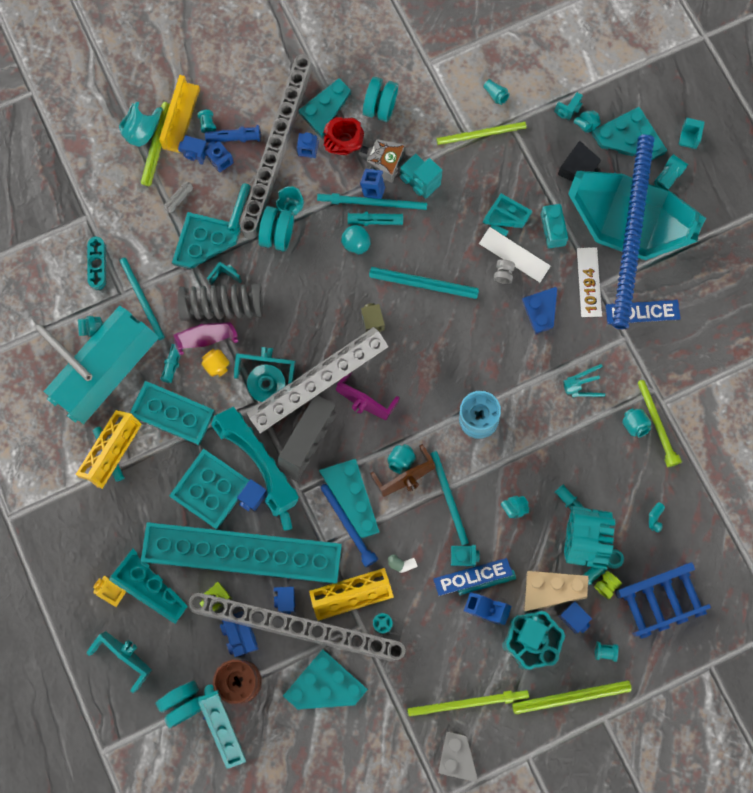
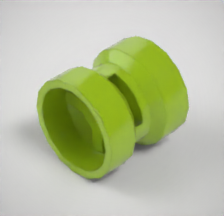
M606 571L603 579L598 581L594 588L602 596L610 599L613 596V591L619 589L622 583L616 576Z

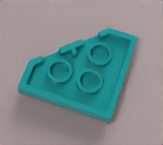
M640 107L596 128L591 133L600 148L606 150L609 148L632 157L633 155L636 156L638 137L644 134L651 135L655 139L652 160L666 154L668 151Z
M187 212L172 264L186 269H193L237 244L240 235V224L237 231L232 233L227 230L228 221Z
M322 649L283 697L297 710L356 705L368 689Z

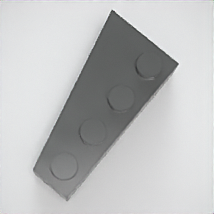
M318 395L312 399L278 457V469L285 476L297 482L299 481L303 471L310 462L312 454L316 452L320 439L324 438L329 422L332 423L336 417V404Z

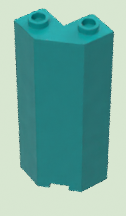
M118 306L74 356L92 375V379L86 381L68 363L43 391L48 395L47 400L54 406L59 404L69 412L66 416L73 422L80 421L84 425L159 337L143 322L137 320L128 310Z

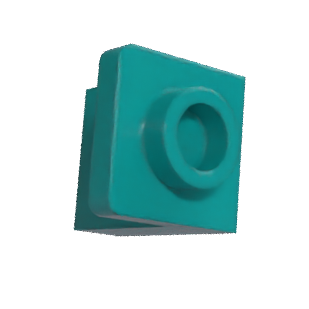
M576 92L568 106L558 101L554 112L560 118H566L570 121L574 113L580 111L583 105L581 102L583 95Z

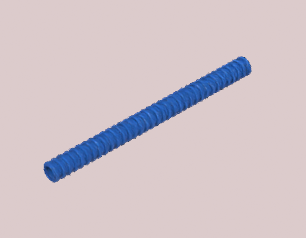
M647 134L640 135L637 142L636 163L633 169L629 211L627 212L628 217L626 219L628 222H626V233L624 234L625 244H623V255L620 262L622 266H620V277L617 284L619 288H617L618 294H616L617 299L615 300L617 305L614 306L615 311L613 313L615 316L613 317L614 322H612V326L622 330L629 328L628 323L630 322L629 317L632 310L631 300H633L632 295L634 294L633 289L635 288L634 283L636 281L635 272L638 266L636 261L639 259L638 250L641 244V228L644 222L647 185L649 184L651 158L655 141L653 136Z

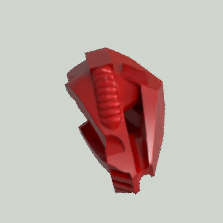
M342 117L330 120L324 128V134L326 135L323 146H325L329 153L345 156L353 151L360 150L364 139V130L361 127V122L356 118L343 119Z

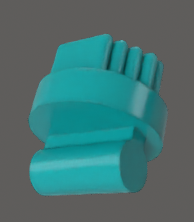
M592 110L581 113L579 117L575 118L574 123L581 127L584 132H591L601 124L599 114Z
M87 316L86 318L78 319L79 336L87 335L92 337L102 326L101 317Z
M524 496L509 497L508 500L501 503L509 518L516 519L529 513V502Z

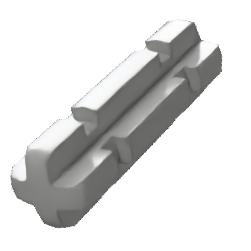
M185 181L181 185L182 188H179L170 198V201L165 203L164 208L166 211L172 213L176 209L175 206H179L187 197L186 194L193 190V186L189 182Z

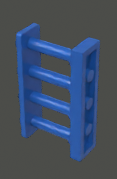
M692 562L615 591L617 598L623 597L625 601L627 600L639 629L632 633L634 637L639 636L642 639L652 635L651 631L657 628L660 632L669 629L670 623L676 622L679 625L689 621L688 617L691 615H695L697 618L707 614L706 610L710 609L711 606L710 604L701 605L689 577L691 576L690 571L695 570ZM677 576L680 580L682 579L694 607L693 610L683 613L671 585L673 583L672 578ZM659 583L661 587L664 586L676 615L667 620L664 619L653 593V586ZM642 590L643 594H646L657 624L646 627L634 598L636 597L635 592Z

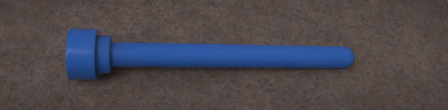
M321 485L322 492L361 552V562L365 568L372 565L378 560V557L374 552L372 553L371 550L367 549L328 485Z

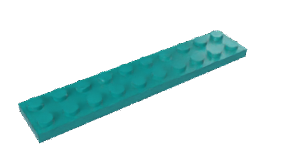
M147 522L141 562L337 584L342 544Z

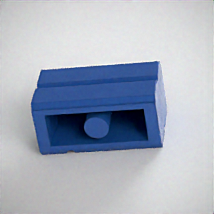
M240 611L238 613L233 614V616L235 618H241L244 615V612ZM222 620L223 624H220L223 635L228 636L230 643H227V648L230 655L234 654V657L237 658L259 649L252 627Z

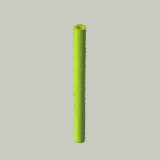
M526 122L436 138L437 145L526 129Z

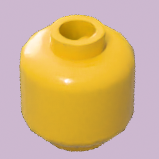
M213 348L202 357L201 365L211 377L216 375L221 377L228 371L227 366L230 364V361L220 349L214 350Z

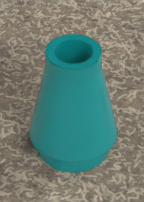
M491 79L487 80L483 86L496 104H504L510 96L507 88L493 82Z

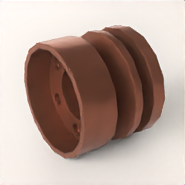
M243 660L224 662L217 668L213 679L214 690H218L221 700L231 704H241L253 700L258 695L262 685V677L258 668L254 664ZM238 678H243L242 686L236 685Z

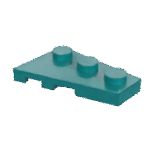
M338 78L300 108L298 113L323 138L326 124L333 120L338 111L341 110L349 98L351 90Z

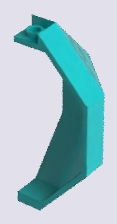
M577 171L568 193L595 242L622 252L623 244H625L624 234L626 233V222H628L626 219L628 217L627 212L629 211L633 178L619 173ZM648 184L638 258L648 260L698 242V236L706 217L671 191Z

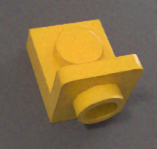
M105 575L102 579L99 578L93 587L95 595L115 607L118 606L126 591L109 581V578Z

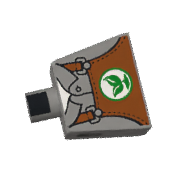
M376 140L373 148L363 145L360 150V156L368 159L367 169L382 170L383 178L393 183L405 154V145L383 140Z

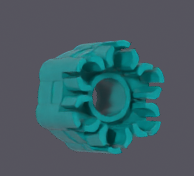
M572 506L567 523L564 547L566 563L585 566L586 563V566L607 569L606 564H608L609 557L612 554L613 545L601 543L613 544V537L602 536L614 535L615 529L610 528V526H615L613 512Z
M538 611L536 613L518 615L509 621L508 636L504 639L502 647L504 651H507L508 654L514 657L520 669L531 670L538 667L551 666L558 662L562 643L565 640V633L551 619L547 612ZM533 616L544 621L543 625L547 626L546 632L549 633L545 643L541 644L538 650H533L516 641L526 618L532 619Z

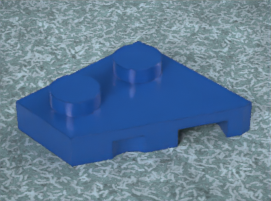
M557 287L522 298L535 334L554 327Z

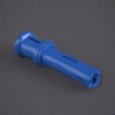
M256 125V127L250 128L241 126L236 130L205 132L206 143L218 141H240L246 143V141L250 140L261 142L260 125Z

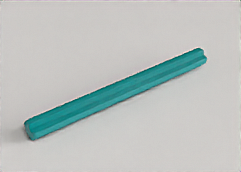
M371 267L369 271L370 278L477 299L479 289L475 287Z

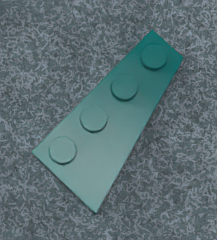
M356 458L319 470L360 538L363 539L380 533Z
M133 548L110 576L109 581L174 624L177 623L188 607L171 588H168L162 582L163 579L149 568L148 563L141 562L140 557Z

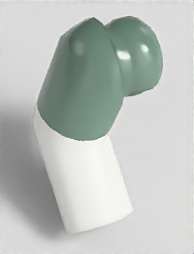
M390 555L388 557L390 568L400 573L418 567L414 558L403 561L397 555Z

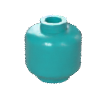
M631 408L625 412L622 423L631 436L640 438L649 433L652 422L643 409Z
M406 444L396 445L387 458L389 468L397 474L410 470L416 460L413 449Z

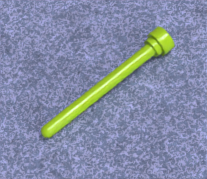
M639 380L638 386L666 453V459L664 460L666 466L669 468L682 463L680 455H677L672 449L646 382Z

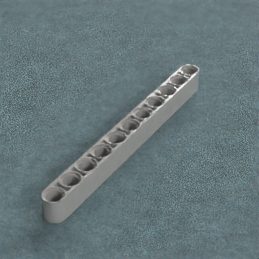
M298 55L294 60L240 223L242 233L247 239H254L259 234L262 216L268 206L298 110L302 103L312 71L310 58L307 55ZM281 128H285V129H286V130H284V131H278V130L281 129ZM275 144H280L277 148L273 147ZM270 160L275 161L273 164H268ZM266 176L270 177L268 180H262ZM264 193V196L257 197V194ZM254 209L259 210L256 214L251 213ZM248 226H253V227H254V228H253L252 230H250V231L245 230Z
M203 593L193 594L189 600L190 610L199 615L392 662L400 660L405 655V647L398 641ZM195 599H202L204 606L202 608H195L193 601ZM220 603L224 606V610L221 613H215L212 607ZM234 609H242L244 615L241 618H235L232 614ZM255 613H260L263 616L261 623L253 621L252 616ZM280 618L283 621V626L280 628L274 627L272 620ZM293 623H300L303 629L300 633L292 630ZM315 627L320 628L322 631V636L319 638L312 635V629ZM338 632L341 635V642H334L331 638L332 633ZM352 637L360 639V647H354L351 644ZM372 642L379 643V652H374L371 649ZM392 646L399 649L400 654L398 657L392 656L390 652Z

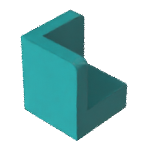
M686 118L682 125L679 145L697 149L701 142L705 121Z

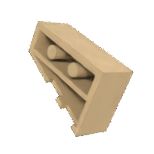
M527 571L525 613L586 599L588 576Z

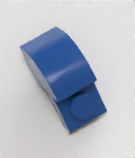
M470 592L464 612L498 625H505L512 606Z

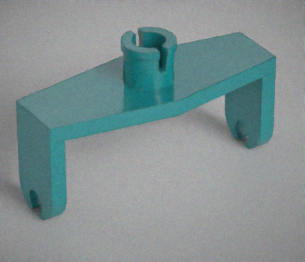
M261 347V356L236 353L234 379H239L241 359L245 358L291 364L288 384L294 381L296 360L272 357L274 348L267 349V347Z
M106 631L100 633L86 654L88 656L94 654L103 642L119 659L141 674L130 690L132 693L136 692L152 672V669L134 653L137 646L136 644L131 646L133 644L132 641L127 640L123 644Z

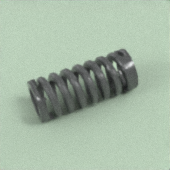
M245 284L241 285V302L239 307L236 285H231L230 308L227 299V288L225 285H222L220 309L217 300V288L215 285H212L210 310L207 302L206 286H201L200 311L195 286L190 288V309L187 306L189 288L183 286L179 287L178 310L182 321L192 320L194 316L198 320H202L204 316L209 320L213 319L214 316L217 319H222L224 315L228 319H232L234 315L241 319L244 317V314L248 318L253 316L262 318L261 284H252L251 293H249L251 297L250 307L247 286Z

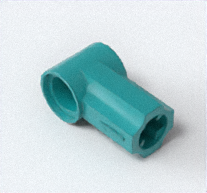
M673 154L653 184L668 190L689 164Z

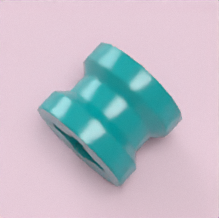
M380 613L374 617L373 627L376 632L385 634L391 630L393 622L388 614Z

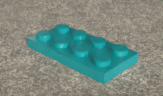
M147 381L144 382L130 411L137 420L200 446L216 412L214 409Z

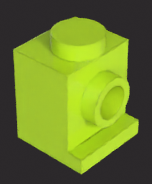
M217 582L204 593L211 596L216 595V597L227 600L232 599L220 582ZM203 600L199 603L201 607L204 606ZM217 603L212 607V609L214 612H216L221 607H223V605Z

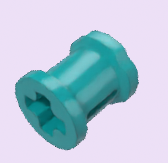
M202 110L197 114L201 122V133L205 134V132L216 131L212 110Z
M596 642L595 660H600L601 658L617 662L618 644L605 645L601 644V642Z

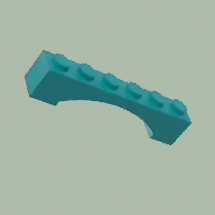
M233 406L215 415L211 426L220 439L225 438L239 446L259 468L267 487L268 496L265 502L275 517L294 507L299 499L297 491L290 486L285 474L280 472L275 460L265 451L262 442L257 440L251 427L247 426L242 414L237 412Z

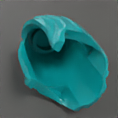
M139 102L132 103L126 117L119 124L120 133L126 142L138 147L146 144L157 128L162 107L156 108L152 115L149 116L139 111Z

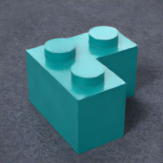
M415 153L400 167V178L404 183H409L418 196L422 195L426 199L441 185L443 170L431 158L424 161Z

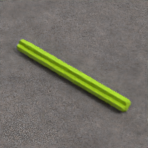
M622 681L516 702L512 704L514 714H520L631 692L632 687L630 681Z

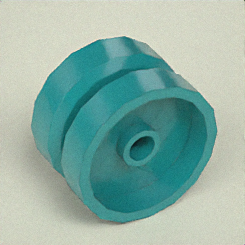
M373 76L366 92L362 111L363 115L373 118L377 113L378 120L388 123L395 107L399 84L388 81L384 87V80Z
M266 207L259 230L258 242L260 247L270 248L274 243L276 250L287 251L293 232L294 211L284 209L279 215L276 207Z
M195 680L171 690L155 703L161 713L173 709L164 718L168 729L175 727L202 711L198 703V698L201 696L190 699L200 690Z

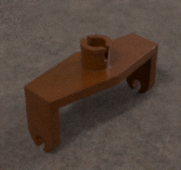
M423 444L419 445V449L427 462L402 473L384 486H382L374 471L370 473L383 497L404 487H407L408 491H413L412 485L416 489L419 486L417 480L436 468L433 459Z

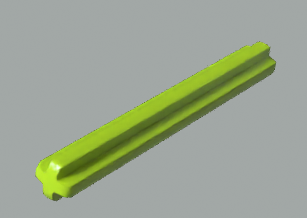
M164 102L161 105L163 109L153 134L141 179V184L147 187L152 184L162 147L159 138L170 106L168 102Z

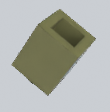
M370 303L361 308L366 332L373 327L379 332L385 331V324L379 304Z

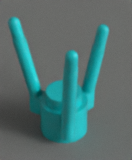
M599 364L575 376L567 377V380H563L566 395L571 394L572 398L578 396L605 397V393L578 392L582 390L581 384L600 379V376L582 380L578 378L602 368L603 365Z

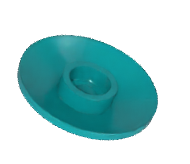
M272 365L257 366L250 372L247 379V388L250 395L259 402L265 401L285 387L284 375L278 368ZM265 380L270 382V386L267 388L262 385Z

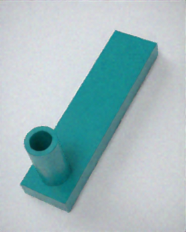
M207 685L204 689V696L198 698V703L226 769L246 762V757L218 690L215 691L213 685Z

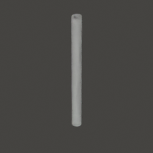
M41 324L36 326V331L86 381L92 379V375Z

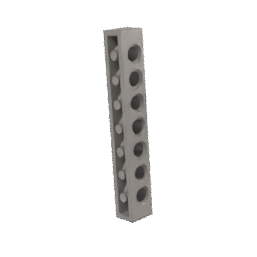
M371 328L248 411L247 414L259 433H262L388 347L387 343L377 329Z

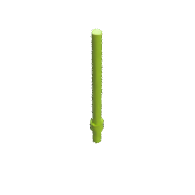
M511 690L503 691V694L408 708V715L416 716L501 702L508 704L513 703L514 700L527 699L529 694L528 690L512 692Z

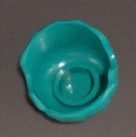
M289 186L278 192L279 197L276 201V206L280 213L285 209L294 211L295 216L303 209L304 198L298 188Z
M353 225L345 229L341 235V243L348 252L360 255L370 247L371 237L365 228Z

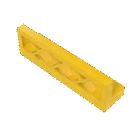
M179 75L159 138L163 149L180 153L178 151L179 144L184 140L200 91L199 85L187 83L184 75Z
M115 410L75 475L89 480L96 487L103 489L142 424L131 413ZM119 417H122L120 423L115 424ZM112 434L110 439L106 440L107 436ZM102 450L101 454L96 457L97 452ZM90 466H92V468H91V470L89 471V473L86 474L85 472H86L87 468H89Z
M385 568L309 591L317 621L394 598ZM380 576H383L384 580L378 582L373 581L375 578ZM357 583H364L362 587H354ZM338 589H345L342 593H335ZM326 595L322 599L315 600V596Z

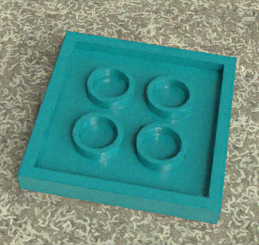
M203 449L169 497L217 530L238 502L237 497L249 480Z

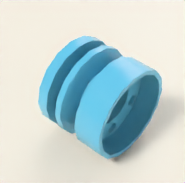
M486 391L469 393L460 405L459 424L462 431L475 439H484L491 436L498 427L501 415V406L498 399ZM483 416L482 419L476 420V417Z

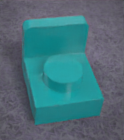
M476 545L451 546V566L475 567L476 562H479L480 552L476 550Z

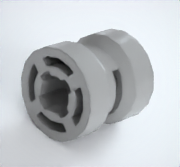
M498 260L494 281L502 284L512 283V272L515 269V263L509 260Z

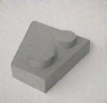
M446 731L438 770L439 774L477 782L478 779L467 736Z

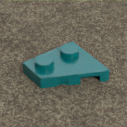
M501 193L482 223L523 228L533 211Z

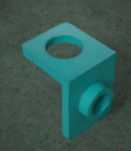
M221 262L216 265L207 277L208 283L212 285L223 271L237 282L241 283L242 281L235 268L230 265L225 266Z

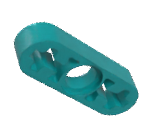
M95 236L90 238L87 243V281L92 289L101 290L106 285V244L102 238ZM97 242L101 245L97 248L99 254H96V250L93 247ZM96 259L102 261L101 266L98 268L92 267V262ZM95 273H98V278L101 280L98 281L97 285L93 282L96 280Z

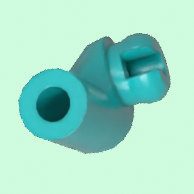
M660 502L656 503L649 513V528L657 533L663 528V524L658 522V519L665 509V506Z
M285 511L280 514L283 530L292 529L289 512Z

